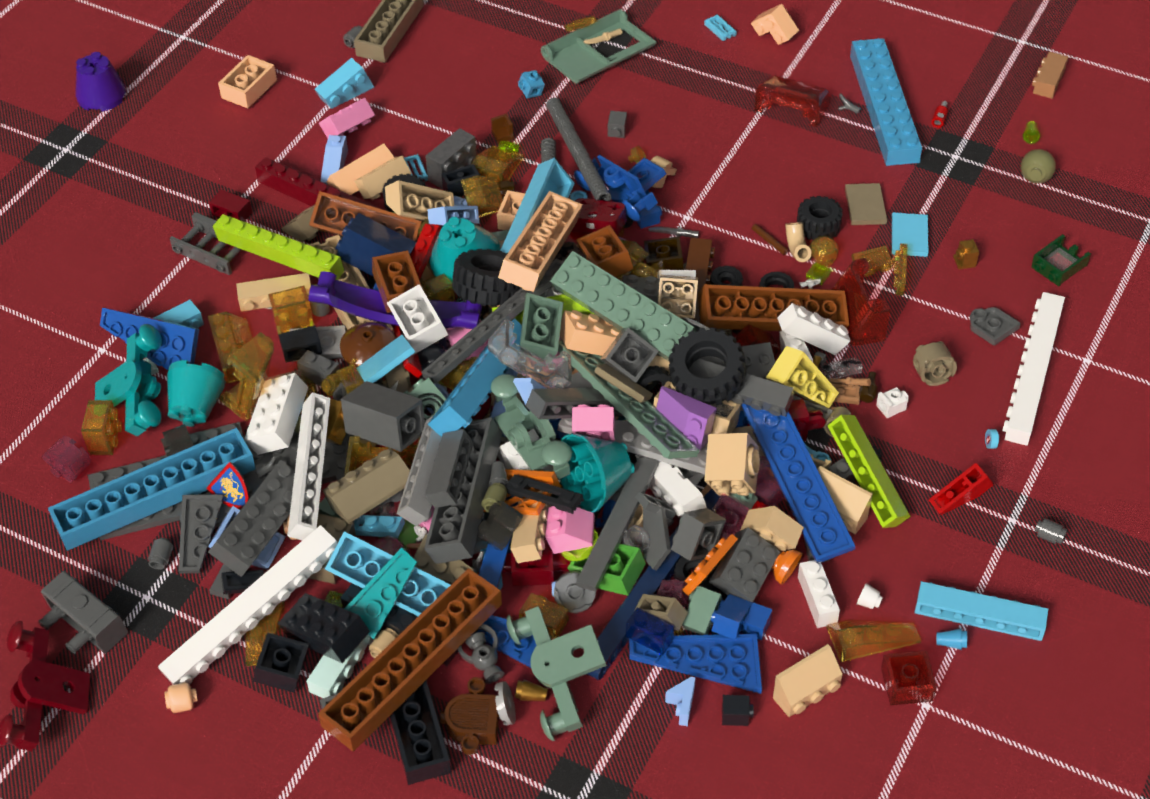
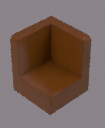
M507 114L491 118L492 135L498 144L514 139L513 124Z

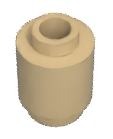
M390 628L382 630L369 646L372 657L376 658L399 635Z

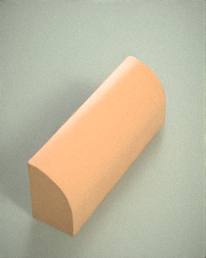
M382 144L330 175L326 183L352 195L359 191L355 180L391 160L394 156L386 145Z

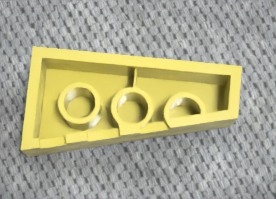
M788 346L785 347L766 376L770 381L793 387L795 394L826 408H830L839 394L803 351Z

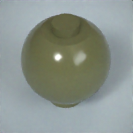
M1032 150L1021 161V173L1031 183L1041 184L1047 182L1055 173V159L1046 150Z

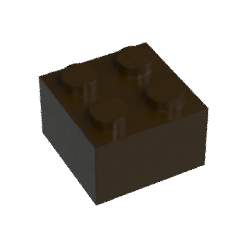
M679 236L644 241L648 276L659 278V270H684Z

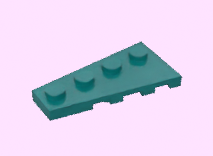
M402 547L344 608L361 617L370 630L368 635L373 640L377 637L418 563Z

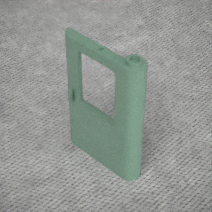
M619 9L542 46L541 53L547 62L571 81L578 84L655 46L656 41L637 26L627 20V13ZM617 29L626 31L639 41L607 58L592 48L591 44L584 43V40L599 37L605 32Z

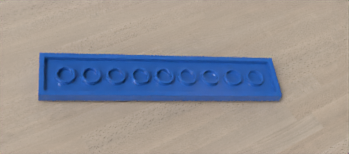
M742 404L741 408L796 522L804 527L802 535L816 563L855 550V544L789 412L786 417L782 415L775 416L769 411L755 410L750 405Z

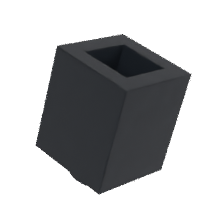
M723 695L722 725L748 726L749 718H753L754 705L749 704V696Z

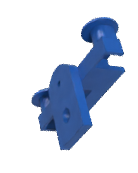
M598 155L600 167L596 158H593L592 161L604 184L609 188L608 191L612 202L623 203L626 215L630 219L637 222L640 221L639 213L644 209L649 211L658 203L653 192H650L648 195L645 192L666 175L663 168L643 158L629 171H626L603 156ZM575 170L574 178L582 189L590 191L581 172Z

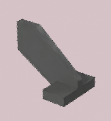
M639 491L635 499L643 507V558L652 569L658 570L671 552L667 518L672 520L676 512L667 502Z

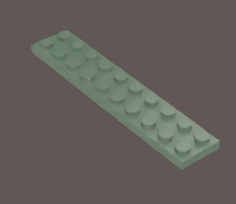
M559 340V354L573 368L577 369L581 376L587 379L592 384V387L598 390L604 399L615 407V410L620 412L629 423L633 424L638 429V432L644 435L650 441V444L661 452L663 457L667 459L697 457L700 450L649 401L640 403L595 374L596 367L605 364L600 360L602 356L567 349L564 342Z

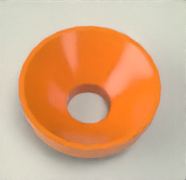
M783 551L777 557L772 569L775 580L779 584L783 585L795 570L802 557L800 551Z

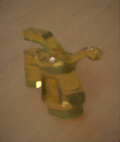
M355 357L352 358L351 363L345 370L342 369L337 373L330 374L322 381L321 387L328 397L333 395L341 381L350 382L352 375L348 371L356 363L357 359Z

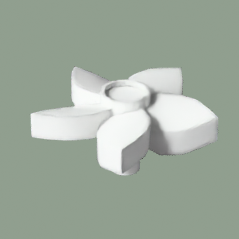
M808 279L806 282H799L801 288L808 286L809 289H812V286L819 284L821 280Z
M420 526L414 527V531L418 535L416 541H422L425 534H427L426 529Z

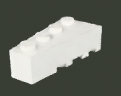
M638 454L635 455L637 460H638L639 456H640V457H644V456H641V455H638ZM658 461L659 465L647 489L650 488L657 498L660 497L663 501L667 502L678 517L682 516L684 512L707 508L702 493L688 478H684L677 466L673 468L671 464Z

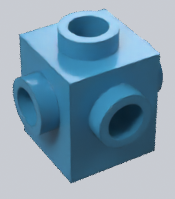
M536 70L522 73L518 82V86L526 98L541 96L545 86L542 77L539 76Z

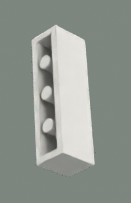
M792 303L777 317L783 332L831 354L836 355L850 342L848 330L845 326L838 325L830 319H825L816 312L812 313L803 306Z

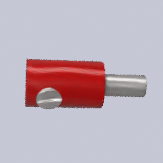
M942 101L941 106L936 108L931 124L936 128H941L944 125L948 114V109L946 108L948 103L946 101Z

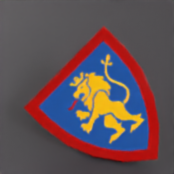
M231 462L225 466L206 488L212 495H224L223 504L228 507L234 506L237 509H242L250 499L243 476Z

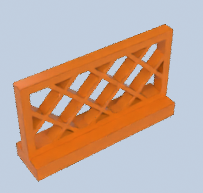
M505 469L508 481L516 474L561 488L555 472ZM530 487V489H528V490L534 491V492H539V491H541V490H538V489H535V488H532V487ZM544 491L540 494L551 496L552 493ZM515 496L505 500L499 513L539 515L545 503L532 499L523 501L526 497L519 498ZM521 501L520 504H518V505H516V506H514V507L511 506V505H513V504H515V503ZM538 502V504L536 505L535 508H529V507H528V506H530V505H532V504Z

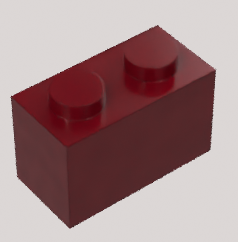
M220 190L209 202L211 214L219 218L224 214L245 221L252 214L250 200L224 190Z

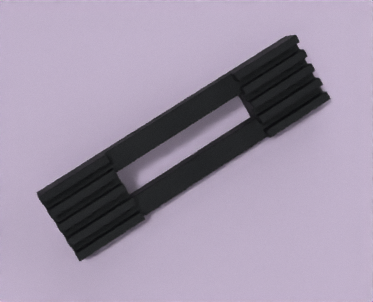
M516 474L505 485L509 495L519 498L526 497L555 506L558 510L571 514L577 510L576 507L578 508L579 504L581 505V501H584L583 495ZM532 487L538 490L558 495L559 497L557 499L534 491H530L528 489Z

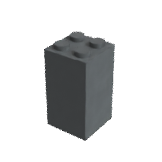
M368 381L341 398L345 433L399 452L421 437L425 423L422 399Z

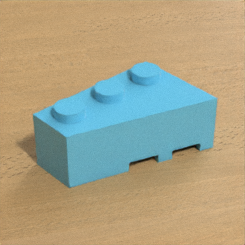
M351 58L314 90L320 99L332 109L374 88L363 67Z

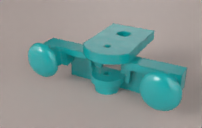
M144 324L140 327L139 334L134 333L127 338L126 362L95 383L94 413L102 416L126 399L125 431L135 436H139L150 426H158L162 419L159 408L151 402V399H155L160 393L161 384L157 382L156 377L151 375V364L143 360V358L147 357L148 351L159 349L162 345V337L154 326Z

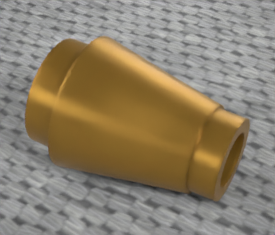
M525 679L523 681L518 680L515 698H519V701H545L547 688H543Z

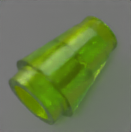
M1030 121L1026 125L1023 139L1028 144H1034L1039 140L1040 133L1037 124L1034 121Z

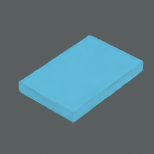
M892 212L891 254L928 257V215Z
M400 335L356 369L364 382L375 383L414 354L415 351L405 337Z

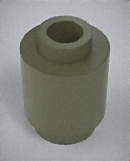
M494 483L489 486L481 503L485 511L488 513H499L507 497L506 487L500 483Z

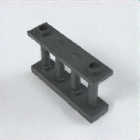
M195 212L191 216L194 227L181 240L173 236L170 237L172 250L177 254H182L214 268L221 273L231 275L229 262L242 249L234 247L224 258H221L217 254L227 244L219 241L210 252L203 250V247L212 238H217L212 227L216 220ZM198 232L206 234L195 246L188 243Z

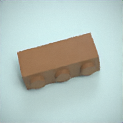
M1049 51L1047 58H1043L1041 67L1038 68L1037 77H1034L1032 83L1034 87L1033 94L1053 98L1066 69L1068 56Z

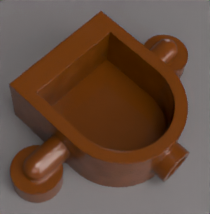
M479 677L471 678L468 681L469 694L454 697L447 704L445 711H441L440 724H446L449 736L461 743L462 751L467 755L477 753L479 744H497L499 714L495 702L496 695H484L485 682Z

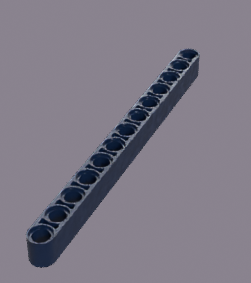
M712 488L703 497L706 507L716 514L725 503L722 497L716 494ZM680 523L669 537L670 547H672L673 537L677 533ZM671 550L658 570L652 569L649 565L597 638L607 666L587 673V675L597 680L603 678L628 642L629 637L633 635L642 622L634 612L642 595L660 596L674 576L676 563L683 556Z

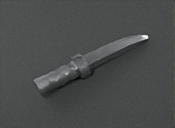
M651 227L648 229L651 232L674 234L676 237H699V231L683 230L681 227H678V229L669 227Z

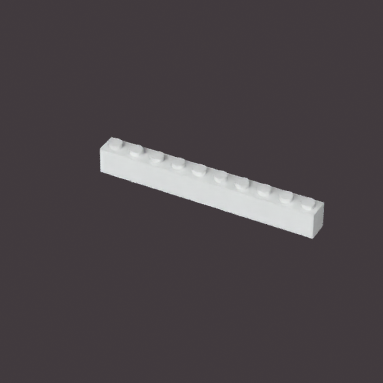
M1043 292L1041 299L1037 298L1035 309L1038 312L1034 311L1031 322L1035 324H1030L1028 335L1031 338L1027 337L1024 348L1028 350L1023 351L1021 362H1024V365L1020 364L1017 373L1021 377L1020 379L1016 378L1014 389L1017 390V393L1013 392L1010 403L1013 404V407L1009 406L1006 415L1010 420H1005L1003 432H1006L1004 440L1028 446L1065 299L1063 296Z
M320 525L158 666L163 675L173 685L185 682L191 684L192 680L199 673L206 671L215 659L222 657L231 645L239 642L248 630L255 628L264 616L271 614L281 601L287 600L297 587L304 585L313 573L320 571L322 566L331 558L338 544L337 541Z

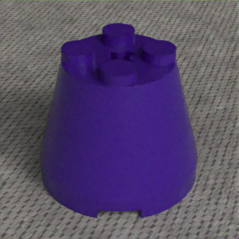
M93 52L91 55L76 61V98L82 108L88 111L90 109L107 111L123 102L122 98L126 93L124 82L106 56L101 55L100 52Z

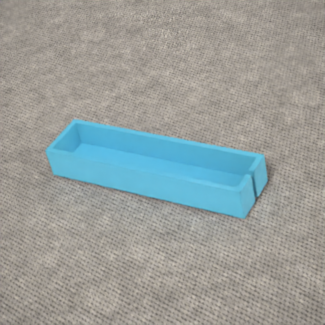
M555 158L538 164L500 250L503 253L510 251L549 191L569 198L574 182Z

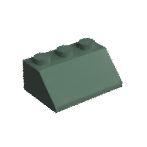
M526 293L520 345L532 358L551 362L558 353L563 302Z

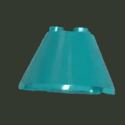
M452 217L441 228L432 248L430 256L432 272L441 283L452 287L454 262L461 253L477 249L500 251L499 241L491 232L467 219Z
M576 433L565 435L561 439L572 449V457L568 461L570 474L560 479L564 489L583 495L584 501H581V505L579 504L581 509L592 513L597 512L629 479L630 475L634 473V465L630 462L627 446L625 443Z

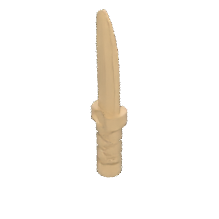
M617 29L605 32L602 36L584 40V43L595 44L609 41L611 38L622 35V30Z

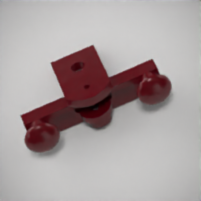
M22 621L15 622L10 628L7 636V648L10 652H14L15 649L26 651V657L30 658L29 663L22 669L18 681L12 686L10 691L12 704L18 708H25L24 720L20 724H14L11 714L6 715L1 720L0 747L3 748L8 744L17 746V749L32 752L39 744L42 705L79 714H85L88 711L90 673L48 663L49 630L35 627L32 631L24 630ZM62 685L68 686L71 692H66Z

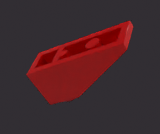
M975 463L928 500L938 513L943 515L978 498L994 484L979 465Z

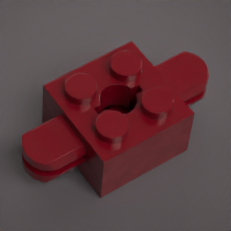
M804 399L792 400L788 412L804 442L807 441L808 430L823 428L826 420L821 410L808 411Z
M544 537L545 549L542 550L541 559L517 563L511 551V553L507 554L502 573H512V586L552 585V582H554V572L569 571L568 566L571 561L565 559L561 553L553 554Z

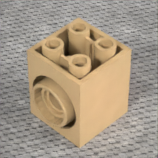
M661 274L658 305L678 317L695 318L698 277Z
M748 433L708 434L704 481L720 496H729V494L735 493L747 496L749 493H756L757 474L760 467L759 446Z

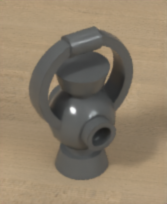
M482 624L478 629L485 630L491 634L494 639L493 647L485 644V633L478 632L471 635L465 641L471 649H474L472 657L462 650V645L458 648V652L465 661L473 664L480 671H484V681L486 684H490L501 679L504 676V672L496 665L498 661V637L491 627Z

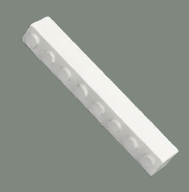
M314 392L310 394L302 407L287 534L288 537L302 541L317 529L330 398Z

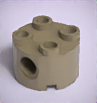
M939 341L920 345L916 348L913 365L921 380L926 382L927 385L938 386L949 381L948 377L950 375L952 377L955 375L957 363L944 342Z

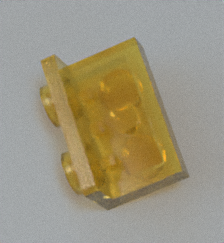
M887 246L854 253L851 256L858 276H870L880 270L881 272L889 271L896 262L895 259L890 258Z

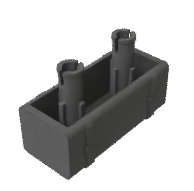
M62 571L41 590V594L52 610L42 619L38 620V622L45 630H49L60 618H63L79 633L65 644L73 654L88 641L106 654L127 635L128 631L121 617L67 572Z

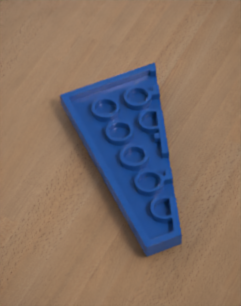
M102 308L100 326L115 337L124 340L126 344L127 338L134 333L139 334V329L144 324L152 325L159 331L162 337V345L159 349L148 351L146 357L158 366L168 370L173 362L188 360V364H194L199 329L111 308Z
M739 634L736 640L723 635L629 637L630 660L762 694L757 634Z

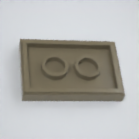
M880 183L845 184L851 225L887 224Z

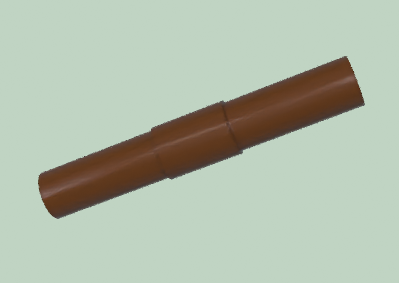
M757 224L752 226L754 232L782 255L788 253V249Z

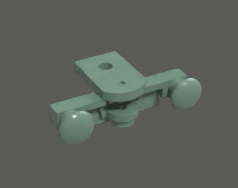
M502 374L494 378L491 383V391L495 395L496 402L502 400L506 411L494 417V421L531 471H537L550 464L553 465L558 480L569 475L570 465L568 461L572 457L571 447L563 441L556 440V434L548 419H538L521 403L516 396L518 390L513 382L514 378H516L515 376ZM534 429L540 439L531 442L528 430Z
M539 606L525 611L526 616L513 621L511 615H508L507 629L512 640L518 645H522L521 639L531 635L534 637L537 646L531 656L532 672L544 686L552 688L560 712L548 717L545 711L542 710L540 723L547 738L555 741V735L565 731L571 732L583 727L577 714L578 708L568 681L607 665L591 625L552 639L542 617L543 614ZM576 649H583L584 654L581 657H573V652Z

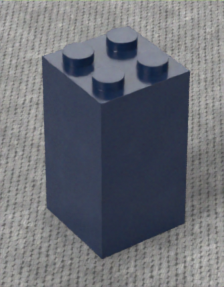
M358 213L345 226L342 232L343 237L339 240L335 249L338 250L336 255L340 256L342 261L373 276L372 257L407 250L411 255L416 242Z

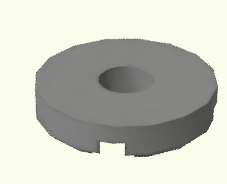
M506 681L496 683L495 691L498 690L499 695H496L495 702L499 717L502 721H505V726L515 724V705L509 685Z

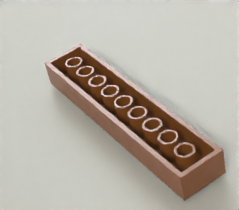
M468 568L318 713L321 727L354 752L502 605L501 590Z

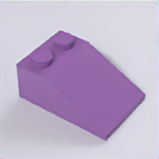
M662 386L656 409L701 451L708 442V434H711L717 408Z

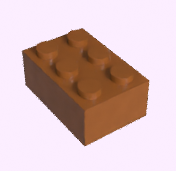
M610 225L576 239L579 249L586 259L612 276L616 277L634 269L628 250Z
M408 250L372 257V273L386 312L390 313L391 310L387 302L419 284L421 286Z

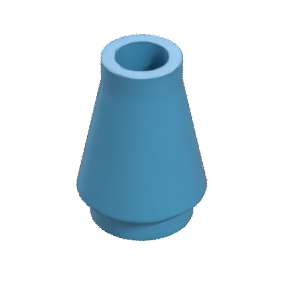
M957 629L937 632L936 644L959 650L967 648V631Z

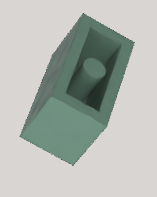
M697 586L696 590H693L689 596L688 602L690 604L686 610L688 614L682 624L683 628L699 635H709L713 622H711L714 610L718 611L719 604L723 600L721 594Z

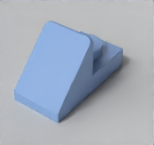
M695 677L686 679L666 692L665 702L677 705L676 716H679V725L688 726L695 689Z

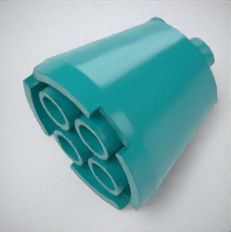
M188 360L176 361L169 366L167 373L168 417L182 421L183 425L193 427L194 424L205 423L225 387L224 374L219 369L203 362L200 366L188 364Z

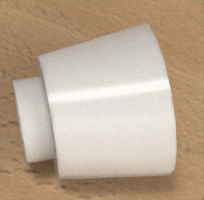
M866 583L856 604L873 609V607L878 608L883 597L880 596L878 590Z

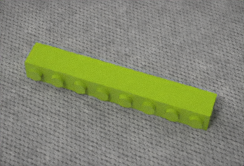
M222 214L212 226L218 241L319 278L320 272L326 271L335 274L336 280H338L345 271L340 256Z

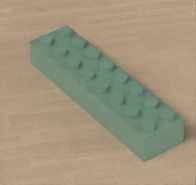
M574 251L569 254L550 280L556 290L620 331L623 328H630L659 351L657 354L669 361V355L673 353L672 348L674 344L679 345L678 340L682 336L687 337L688 332L692 330L697 332L694 326Z

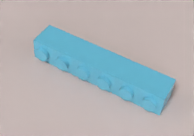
M921 581L915 614L1042 641L1046 630L1048 609L1038 605L1024 604L1015 600L1010 601L996 596H987L973 591L968 592L954 587H945Z

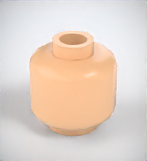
M187 682L170 685L168 691L164 692L167 709H171L173 713L190 711L193 709V702L197 701L196 688L191 689L190 684Z

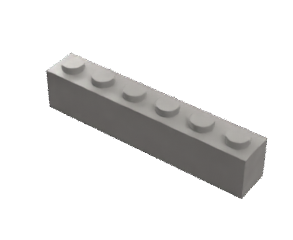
M433 416L425 422L396 513L415 526L423 521L426 522L431 516L432 504L426 498L425 492L442 438L428 425Z

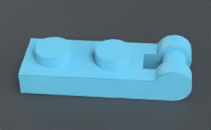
M362 515L357 520H354L357 536L398 538L405 524L402 517Z

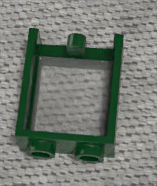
M1063 234L1034 254L1031 266L1035 271L1059 287L1083 267H1087L1091 253L1087 252L1083 257L1079 258L1077 256L1079 248L1075 244L1067 250L1063 247L1065 235Z

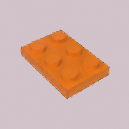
M733 534L727 539L722 537L698 564L694 572L685 580L687 585L682 591L689 596L738 538Z

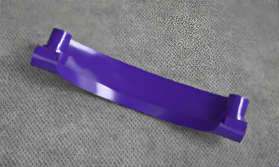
M326 271L320 272L318 284L311 285L310 302L328 304L358 317L399 326L393 313L386 312L380 292L377 290L336 280L335 274ZM429 300L445 328L461 327L473 329L479 324L483 305L470 303L468 300L466 302Z

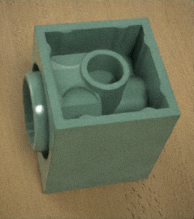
M429 377L426 380L422 378L416 382L413 387L414 389L410 393L408 390L404 392V394L422 399L423 409L429 407L433 410L434 414H436L446 400ZM423 410L425 423L431 416L426 415Z

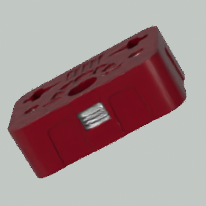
M585 198L576 199L575 201L583 204L577 223L571 232L590 234L610 225L616 235H618L627 221L625 205L619 202Z

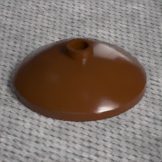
M374 322L360 323L344 333L340 341V352L347 363L354 367H359L395 340L396 337L385 325Z

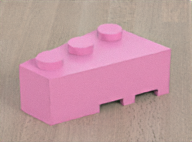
M363 98L328 116L319 124L327 138L329 135L344 136V132L348 131L351 133L358 129L357 125L362 124L364 126L371 122L370 118L375 116L366 98Z

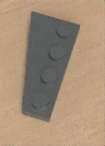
M182 495L179 574L201 573L224 495Z

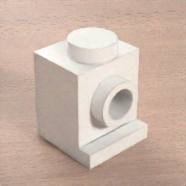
M897 387L885 393L880 392L878 393L876 406L886 418L892 417L906 410L908 395Z

